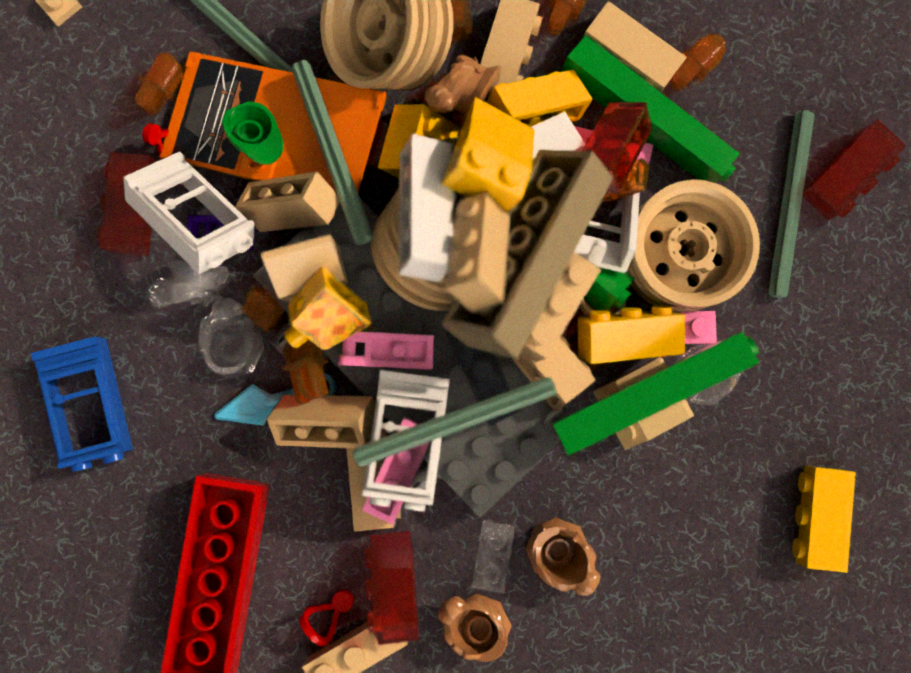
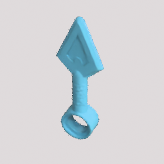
M315 373L307 379L306 385L276 394H269L251 384L214 414V418L223 421L264 425L273 408L277 406L284 395L317 396L313 391V383L318 378H325L330 384L329 392L325 396H334L337 390L336 381L330 374Z

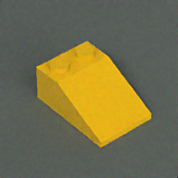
M475 97L441 184L466 197H472L487 191L507 213L523 198L532 171L535 129Z

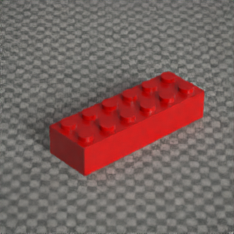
M210 473L196 476L161 673L238 672L270 483Z

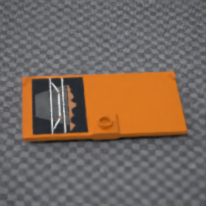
M193 51L189 53L185 65L186 70L169 123V132L167 137H165L162 153H160V158L164 159L177 152H181L191 166L252 181L318 172L336 192L292 72ZM315 77L358 193L380 114L386 101V92L356 88L349 84ZM248 101L260 103L267 107L274 116L283 138L284 150L280 158L273 164L263 165L254 162L246 154L234 148L228 140L222 125V118L227 109Z

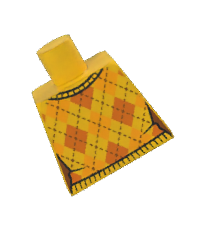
M322 266L290 302L288 308L292 327L284 335L288 343L294 348H299L310 339L321 349H329L371 324L367 303Z

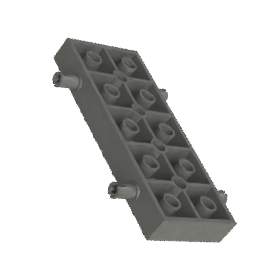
M359 197L370 229L373 231V227L379 217ZM340 202L329 225L304 227L283 246L286 247L326 235L332 236L340 248L349 285L346 286L367 303L371 324L359 332L434 336L433 370L338 365V355H342L343 342L329 349H321L365 396H373L375 406L380 370L449 379L445 415L477 403L470 384L445 335V331L448 329L442 325L450 310L436 311L422 308L410 303L393 291L382 278L375 265L371 251V241L362 245L354 242ZM264 264L252 276L289 314V301L284 302L278 298ZM290 321L269 339V342L273 346L275 345L276 350L282 355L291 347L284 335L292 327ZM356 343L355 355L364 356L365 343ZM494 353L511 390L531 383L511 357ZM543 399L521 407V412L491 426H488L487 422L483 421L443 436L436 479L439 478L441 480L443 478L481 518L561 441L552 422L567 415L562 409L556 413L549 403ZM385 405L383 416L395 425H401L404 417L421 424L435 419L436 411ZM432 441L425 453L424 464L418 469L410 488L420 481V484L415 488L426 489Z

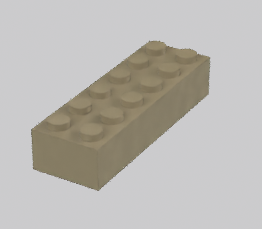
M538 151L532 162V171L522 200L507 212L510 216L503 302L471 312L456 298L442 323L446 329L466 346L516 359L519 357L613 179L593 151Z

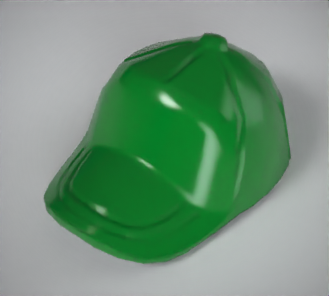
M248 101L225 111L222 125L228 140L234 148L246 154L254 162L263 165L273 164L280 158L284 150L283 138L274 116L267 107L260 103Z

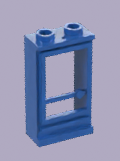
M94 336L31 353L32 361H35L59 462L57 464L58 469L71 467L72 472L92 468L91 461L103 458L104 464L124 459L123 453L133 450L106 338ZM90 370L95 371L98 387L68 395L60 394L56 379ZM100 392L111 441L73 451L62 404L66 400Z

